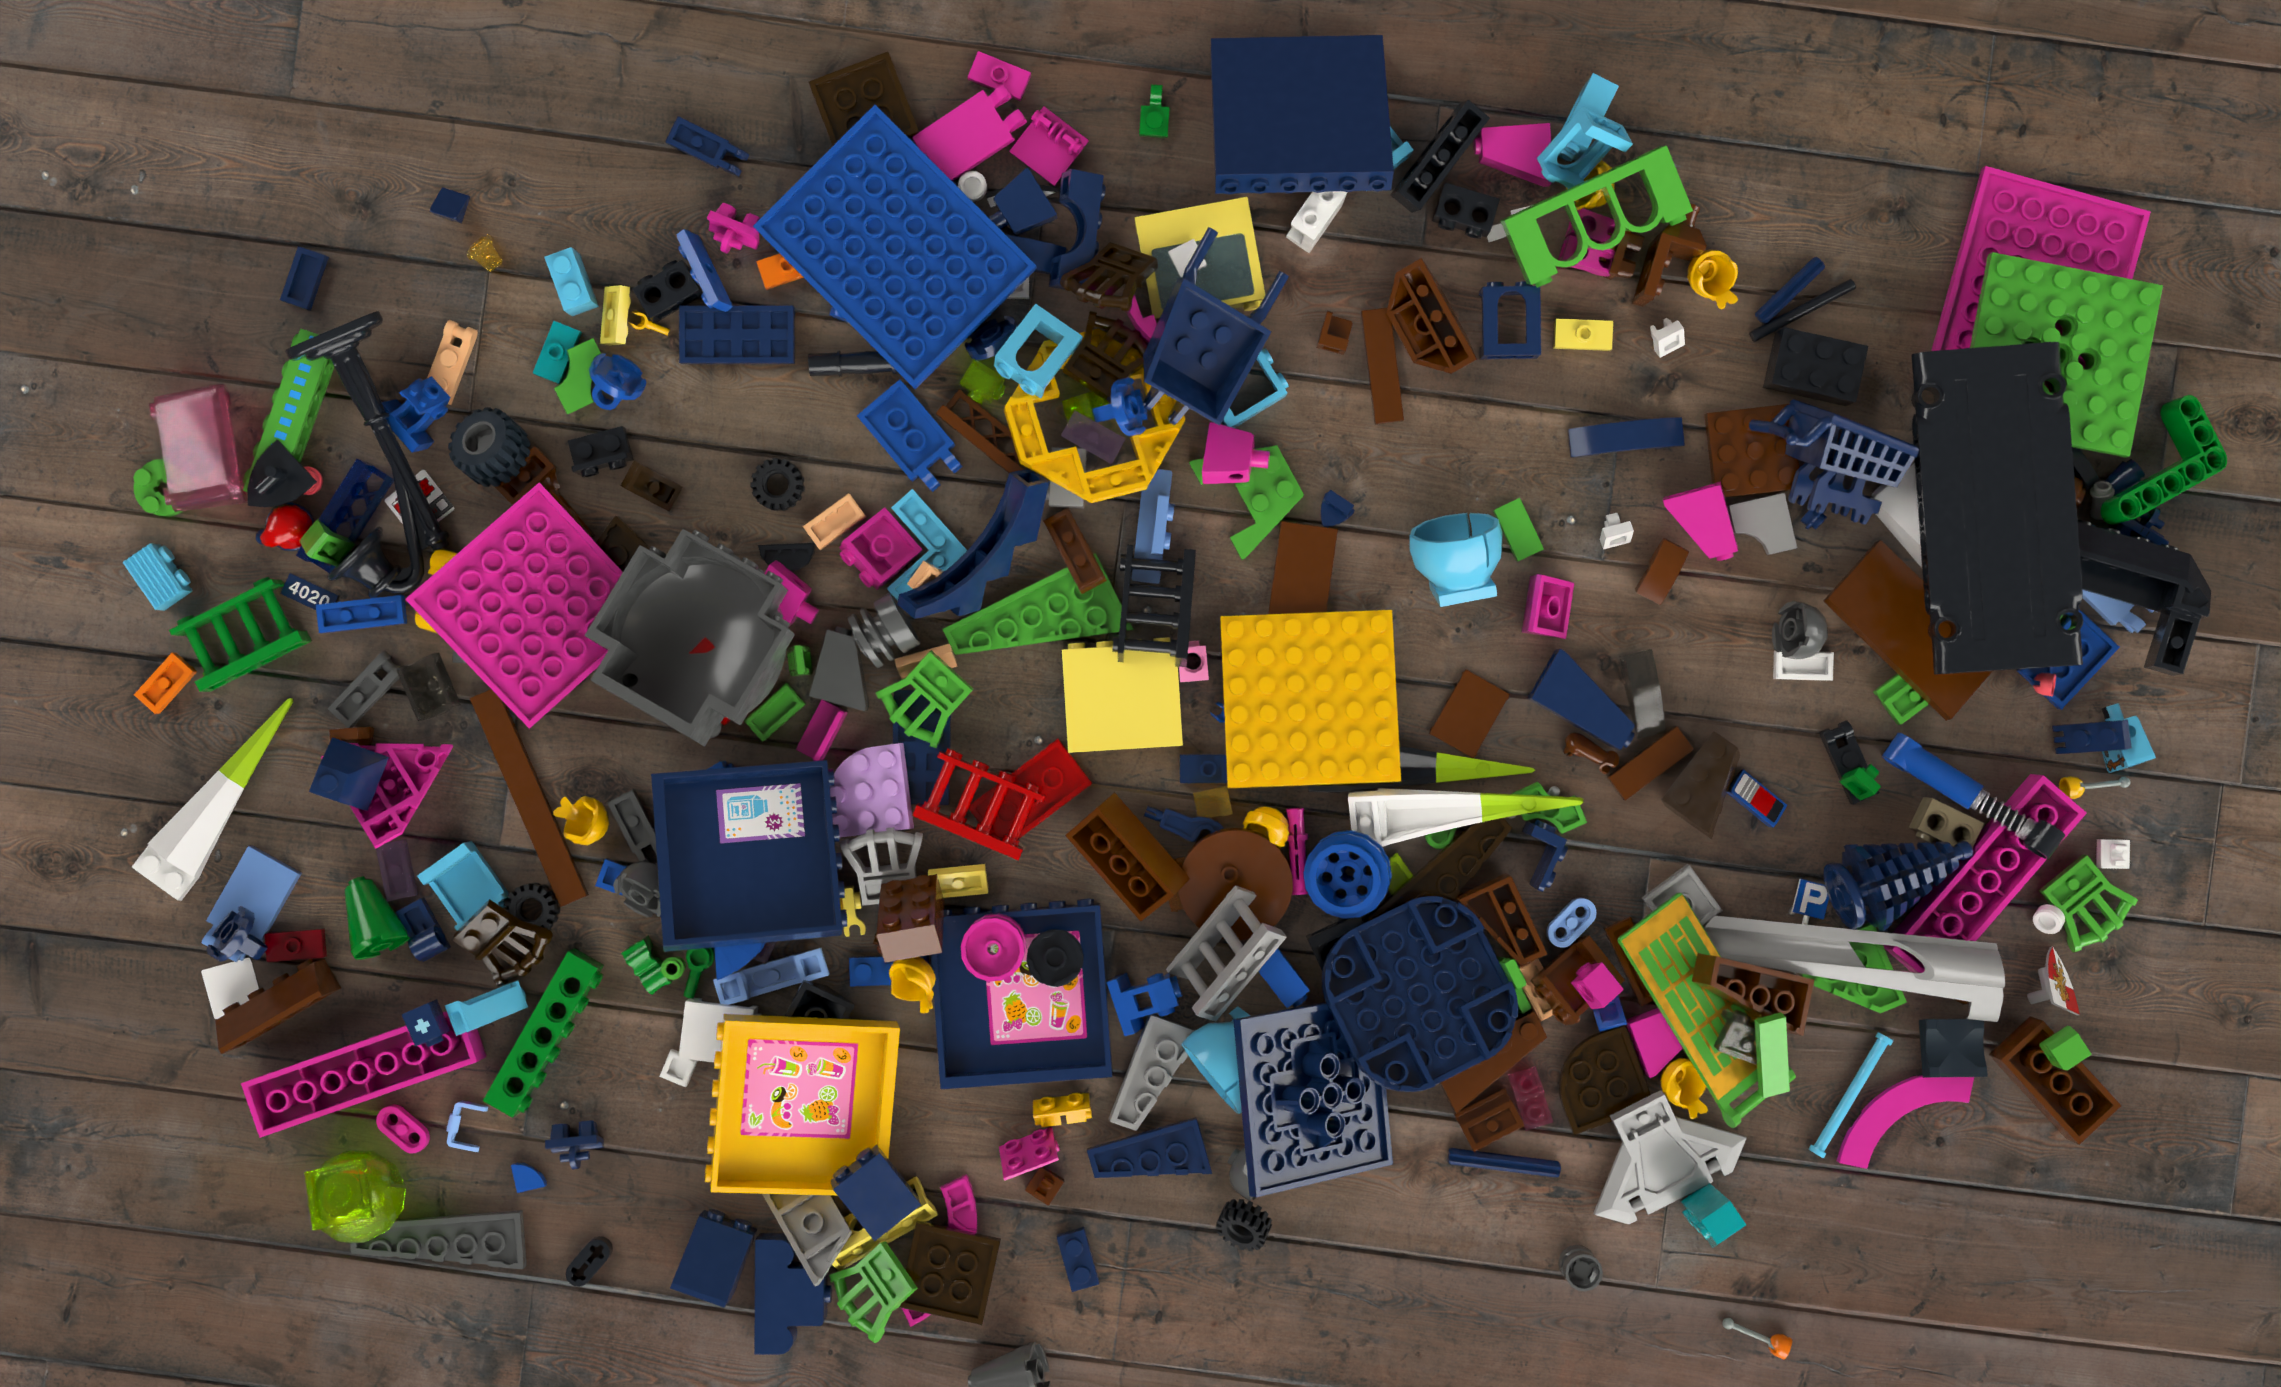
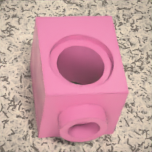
M1189 641L1188 654H1197L1201 659V664L1194 670L1187 667H1179L1180 682L1209 680L1206 646H1200L1199 641Z

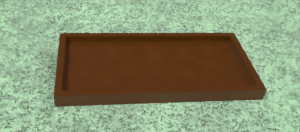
M1882 540L1874 543L1823 600L1946 721L1955 716L1993 672L1934 674L1932 639L1928 634L1930 615L1927 614L1925 609L1923 580ZM1942 622L1939 625L1938 631L1941 636L1947 638L1950 635L1951 628L1946 622Z

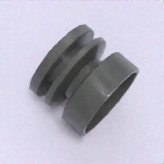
M890 592L874 601V607L877 612L876 616L873 617L865 608L860 609L864 623L854 613L848 616L852 635L862 653L878 669L885 665L880 654L881 652L884 653L889 661L895 659L891 648L894 644L903 653L920 645V640L914 628Z

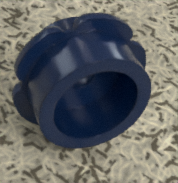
M1815 508L1814 511H1808L1800 521L1806 525L1805 529L1812 527L1816 530L1827 519V516L1824 515V512L1822 514L1817 513Z

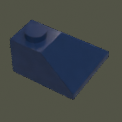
M332 737L309 792L368 811L389 757Z

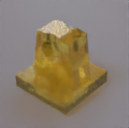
M490 234L480 237L467 250V257L470 261L474 258L489 272L503 262L492 244L493 238Z

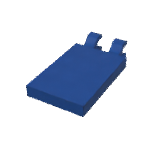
M900 379L857 415L909 479L913 482L916 478L920 477L932 492L941 486L928 470L935 462L941 458L954 474L963 467L950 452L956 446L955 443Z

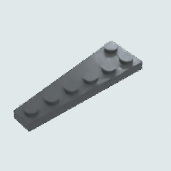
M523 1210L353 1222L349 1225L351 1254L384 1257L397 1256L405 1259L422 1258L432 1259V1261L437 1262L454 1261L460 1262V1264H486L491 1267L524 1269L527 1266Z

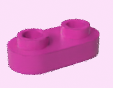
M393 1104L383 1108L378 1113L376 1124L379 1130L405 1152L417 1153L428 1145L430 1141L428 1129L403 1107ZM391 1114H395L398 1117L397 1123L391 1121ZM413 1132L419 1135V1142L412 1139Z

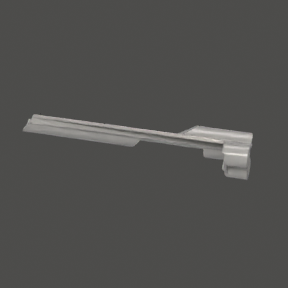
M1713 916L1704 925V930L1721 958L1759 967L1969 1001L1968 1017L1966 1019L1998 1022L2004 998L2005 975L1997 943ZM1849 942L1900 947L1919 959L1924 965L1925 971L1918 973L1865 967Z

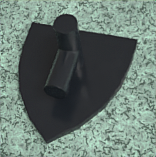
M276 440L257 460L251 472L247 488L248 506L264 508L281 506L296 500L317 481L279 440Z

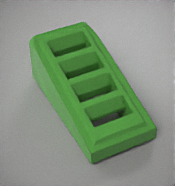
M796 645L788 648L787 656L790 675H811L813 670L810 647Z

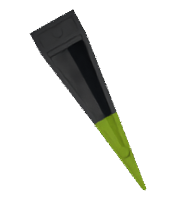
M1399 746L1400 782L1308 785V792L1344 793L1533 773L1535 769Z

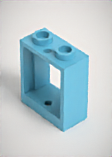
M1593 73L1583 86L1563 128L1581 107L1604 116L1619 86ZM1581 128L1558 156L1566 161H1577L1588 149L1593 138L1584 134Z
M1266 348L1261 350L1256 360L1276 392L1237 416H1234L1229 408L1222 421L1224 426L1235 428L1286 397V388L1289 387L1288 383L1280 372L1276 374L1271 364L1274 361Z

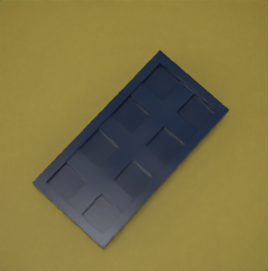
M679 306V363L795 364V307L733 306L724 312L714 307L709 308L708 306Z
M897 690L894 692L893 698L898 708L915 690ZM921 694L904 714L914 722L931 702ZM935 708L919 727L935 732L942 712ZM951 715L947 720L937 749L931 747L930 743L913 736L908 737L904 733L905 729L897 722L893 723V744L904 743L911 804L919 803L923 805L925 801L929 800L945 760L937 756L940 751L946 752L947 748L951 749ZM950 780L939 805L950 804Z

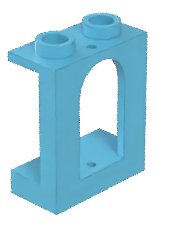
M1581 107L1538 156L1537 160L1542 168V175L1552 183L1555 181L1559 182L1569 189L1584 182V178L1612 147L1626 152L1633 143L1623 125ZM1581 128L1584 134L1596 139L1574 163L1561 165L1557 162L1560 152Z
M1035 304L995 355L994 367L1004 378H1012L1019 383L1024 392L1032 396L1035 394L1041 399L1046 386L1069 356L1073 355L1077 350L1083 336ZM1037 330L1058 346L1039 369L1027 371L1017 364L1016 354L1031 333Z

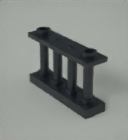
M1127 544V554H1121L1120 571H1125L1119 635L1113 636L1112 652H1118V662H1124L1125 650L1168 653L1170 657H1176L1175 667H1187L1196 550L1184 549V559L1178 558V561L1133 558V545ZM1132 569L1177 572V575L1182 576V585H1176V588L1132 585ZM1129 596L1175 599V602L1180 603L1179 612H1174L1173 615L1128 611ZM1127 623L1172 626V629L1178 630L1177 640L1171 639V642L1126 639Z

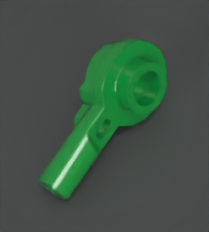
M712 947L687 950L686 960L691 970L683 994L684 997L691 999L695 997L702 971L709 968L715 960V953Z

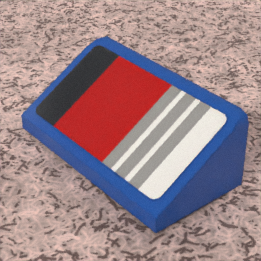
M1744 769L1732 781L1727 791L1728 795L1771 828L1775 827L1787 807V804Z

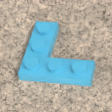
M913 489L891 508L929 551L887 587V590L897 601L899 594L913 590L907 583L923 560L945 571L968 551Z

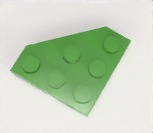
M1870 923L1856 929L1877 932L1876 927L1874 928ZM1849 942L1865 967L1893 970L1883 945ZM1799 973L1802 977L1814 979L1813 986L1878 1013H1883L1907 1003L1901 990Z

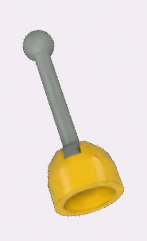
M2071 776L2060 779L2059 789L2070 799H2076L2083 795L2085 789L2111 786L2127 788L2131 781L2128 777L2124 776L2119 780L2084 784L2078 777Z

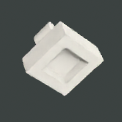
M1665 318L1663 320L1664 328L1657 330L1654 325L1650 326L1654 351L1660 358L1685 345L1684 327L1678 320L1672 323L1671 320Z
M1618 513L1606 515L1607 521H1604L1605 528H1602L1600 536L1602 548L1607 549L1630 543L1634 532L1631 522L1620 523Z
M2097 839V868L2129 869L2130 840Z

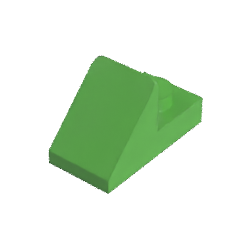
M316 520L300 539L305 553L310 558L337 566L355 545L347 537L332 532L320 520Z

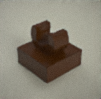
M1042 1166L1037 1169L1026 1186L1025 1191L1049 1206L1063 1185L1064 1179Z

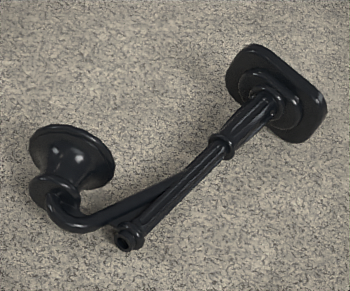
M379 311L355 319L285 350L291 361H297L305 357L309 361H315L323 357L331 359L344 387L365 420L364 426L370 425L391 466L411 562L408 568H402L399 565L393 567L387 560L380 543L383 529L382 527H377L327 576L329 581L348 578L361 583L369 589L368 596L370 598H375L383 590L391 593H405L413 590L420 584L424 576L422 550L431 546L432 550L436 551L449 545L447 540L449 533L443 531L386 419L390 414L385 412L373 380L357 350L359 342L372 335L371 329L383 323V318Z

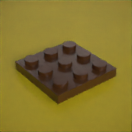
M1789 404L1704 414L1712 484L1721 482L1725 498L1791 490L1795 473L1799 469V460L1785 454V439L1770 433L1752 431L1749 428L1751 420L1771 421ZM1790 419L1784 424V426L1789 427Z

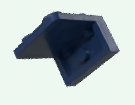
M1536 819L1534 824L1526 821L1522 832L1547 843L1529 883L1535 889L1543 892L1545 887L1550 888L1556 875V872L1553 871L1557 861L1561 862L1564 859L1568 846L1565 845L1567 839L1555 834L1557 828Z

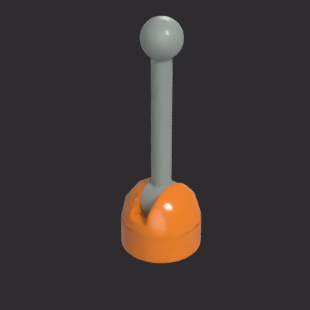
M1725 1318L1722 1322L1723 1327L1726 1329L1733 1328L1767 1343L1770 1352L1778 1358L1785 1360L1790 1352L1792 1338L1786 1335L1775 1334L1768 1338L1734 1323L1731 1318Z

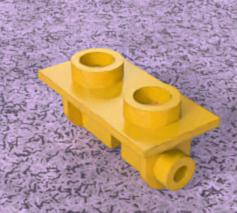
M1072 1093L1068 1096L1043 1097L1033 1100L1035 1125H1041V1128L1062 1125V1115H1066L1067 1124L1087 1122V1119L1092 1118L1089 1093Z

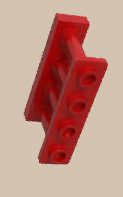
M947 748L946 752L940 751L937 757L945 760L929 800L925 801L923 805L918 803L912 816L1019 861L1023 847L1019 846L1020 841L1018 838L1034 800L1037 799L1044 802L1046 795L1041 793L1043 788L1030 782H1026L1025 786L1014 782L1016 777L1004 771H1000L999 775L988 771L990 766L974 759L971 764L962 760L963 754ZM955 766H959L971 771V774L955 812H951L950 816L939 812L941 807L938 805ZM985 777L998 784L981 824L978 823L974 827L966 823L967 818H965V815L981 778ZM1011 788L1023 793L1024 797L1008 834H1004L1003 838L992 834L993 829L991 828L1007 790Z

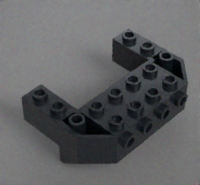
M2077 520L2082 590L2160 612L2144 668L2171 676L2184 674L2200 619L2209 616L2211 604V589L2192 555L2178 551L2179 548L2171 545H2157L2150 543V540L2143 537H2129L2122 535L2120 531L2115 529H2102L2092 526L2090 522Z

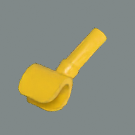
M632 311V313L641 316V322L637 325L628 322L630 326L638 330L644 328L651 329L668 336L670 329L653 323L647 319L645 314L639 311Z

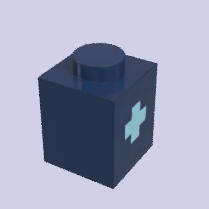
M437 999L401 1014L415 1047L423 1043L426 1044L427 1048L444 1041L443 1034L451 1031Z

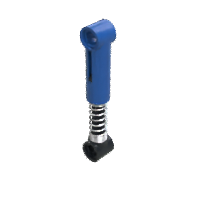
M1898 732L1882 755V758L1892 766L1910 773L1964 808L1969 809L1972 807L1974 810L1979 809L1980 814L1985 813L1987 818L1991 817L1994 819V822H2000L2001 827L2006 826L2008 831L2013 830L2015 836L2017 835V837L2019 836V838L2025 840L2023 845L2027 849L2046 860L2051 858L2065 837V834L2052 824L2041 819L2038 822L2030 818L2026 819L2025 814L2021 816L2018 814V810L2013 811L2011 805L2007 807L2004 805V801L1999 802L1997 797H1990V793L1983 790L1984 785L1926 751L1919 743Z

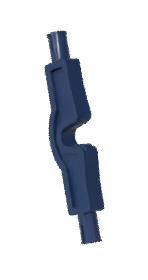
M1148 805L1146 810L1156 815L1145 811L1143 816L1160 822L1159 826L1161 828L1171 831L1190 842H1196L1203 829H1208L1211 833L1224 829L1220 823L1211 818L1203 816L1191 818L1168 808L1163 812Z

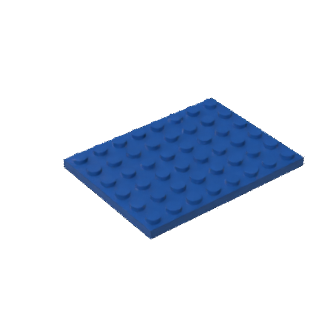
M876 105L753 225L914 389L929 377L1037 269V266Z

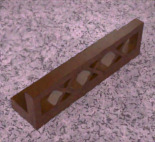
M960 389L946 406L942 405L936 412L939 418L1007 473L1024 470L1020 467L1016 449L1014 453L1004 454L997 447V438L1009 437L1012 439L1010 430ZM960 398L969 405L971 417L959 418L951 411ZM973 409H975L982 416H974ZM987 419L991 422L993 435H980L975 430V420ZM964 421H971V426H972V427H970V426H969L966 422H964ZM995 426L999 430H1001L1003 434H996ZM987 439H993L994 445ZM1014 456H1015L1016 463H1015L1013 460H1011L1009 457H1014Z

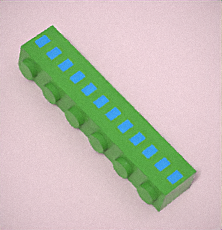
M300 328L299 334H296L292 340L291 347L318 334ZM305 357L297 361H291L290 359L286 361L282 368L283 379L280 387L275 390L272 397V410L263 422L262 428L264 432L261 441L257 442L253 450L254 460L252 466L244 475L243 483L245 486L243 491L247 492L250 475L257 460L276 440H279L296 460L301 463L334 370L331 359L323 357L315 361H309Z

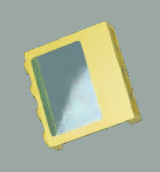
M1248 197L1135 217V227L1141 253L1155 257L1158 261V268L1146 279L1152 315L1154 314L1156 323H1158L1178 277H1180L1168 255V251L1192 239L1195 240L1198 246L1208 227L1216 230L1218 234L1204 258L1207 266L1198 270L1195 285L1234 309L1243 307L1244 311L1256 310L1265 297V290Z

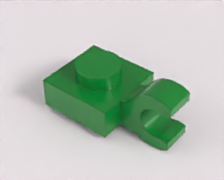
M1151 84L1150 106L1141 105L1139 136L1168 138L1170 107H1161L1163 85Z

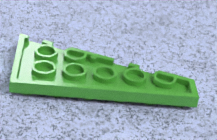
M1095 553L1093 555L1107 580L1095 588L1081 594L1068 567L942 630L954 654L960 655L1116 633L1120 631L1122 605ZM1127 623L1126 631L1134 630L1131 623Z

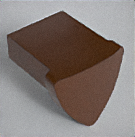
M373 727L329 730L330 741L333 737L348 743H358L361 746H371L374 736Z

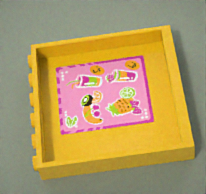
M723 1014V1023H717L716 1040H721V1050L715 1051L714 1069H719L718 1080L713 1079L712 1097H717L716 1108H710L709 1126H714V1135L708 1136L707 1154H712L711 1165H706L705 1182H710V1191L721 1193L837 1195L832 1188L830 1180L833 1179V1175L838 1169L843 1166L848 1167L857 1160L856 1157L861 1151L878 1145L885 1156L889 1158L900 1027L897 1021Z

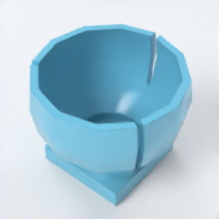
M1467 513L1445 515L1425 521L1412 528L1410 533V553L1415 568L1429 580L1430 590L1440 607L1497 596L1496 585L1490 576L1500 561L1502 553V529L1499 519L1489 514L1470 513L1472 537L1470 536Z
M1238 1006L1229 1013L1233 1019L1250 1016ZM1232 1020L1231 1022L1207 1023L1192 1032L1183 1041L1182 1046L1208 1083L1236 1113L1240 1114L1242 1110L1234 1022Z

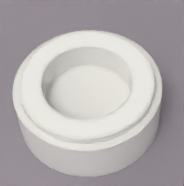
M968 171L960 177L958 188L971 201H978L985 196L987 183L981 173Z
M2049 904L2038 907L2033 915L2035 927L2046 934L2059 932L2065 922L2063 912L2056 906Z

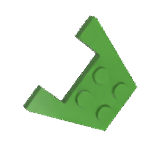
M1277 445L1254 449L1270 451L1268 469L1251 467L1250 480L1248 482L1234 483L1255 522L1252 526L1230 537L1241 560H1244L1304 496ZM1204 458L1189 462L1201 486L1203 485L1202 467Z

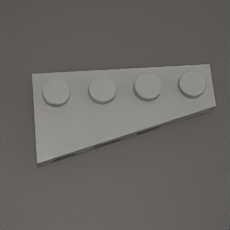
M1154 1014L1148 1015L1108 1118L1110 1122L1137 1131L1157 1102V1098L1164 1087H1167L1172 1080L1175 1071L1188 1057L1182 1043L1196 1029Z

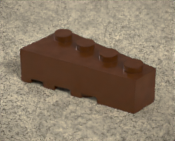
M1697 954L1692 982L1758 1018L1781 1012L1786 1016L1787 1033L1804 1035L1814 979L1717 956Z
M1530 1009L1523 1014L1518 1013L1511 1038L1496 1055L1440 1083L1451 1107L1456 1113L1547 1038L1534 1010Z

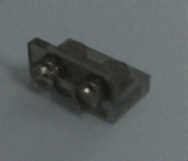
M1723 1009L1721 1015L1726 1020V1023L1713 1046L1719 1052L1757 1065L1755 1020H1752L1750 1016L1742 1011L1735 1010L1733 1013Z

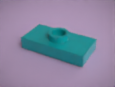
M553 321L533 374L557 384L562 383L569 367L566 350L578 345L582 332Z

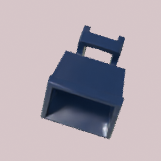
M1795 399L1791 400L1789 405L1785 406L1771 421L1753 419L1749 423V428L1752 431L1770 433L1784 438L1786 441L1785 454L1805 462L1795 473L1788 498L1789 502L1795 503L1799 495L1797 503L1802 506L1805 504L1809 494H1811L1807 506L1809 511H1814L1816 508V512L1822 514L1827 504L1831 502L1833 503L1832 513L1838 514L1840 511L1842 516H1847L1852 508L1851 521L1858 522L1860 518V523L1863 525L1867 524L1873 513L1879 514L1882 501L1862 494L1866 480L1897 488L1914 458L1919 453V447ZM1790 419L1789 427L1784 426V424ZM1841 429L1842 433L1839 442L1837 443L1836 441L1838 438L1839 430ZM1853 434H1854V435H1856V436H1855V438H1854V441H1853L1852 446L1850 447L1851 440H1852V437H1853ZM1866 440H1869L1865 450L1863 451ZM1815 467L1824 469L1816 477L1815 481L1809 479V474ZM1845 475L1854 477L1849 490L1843 488Z

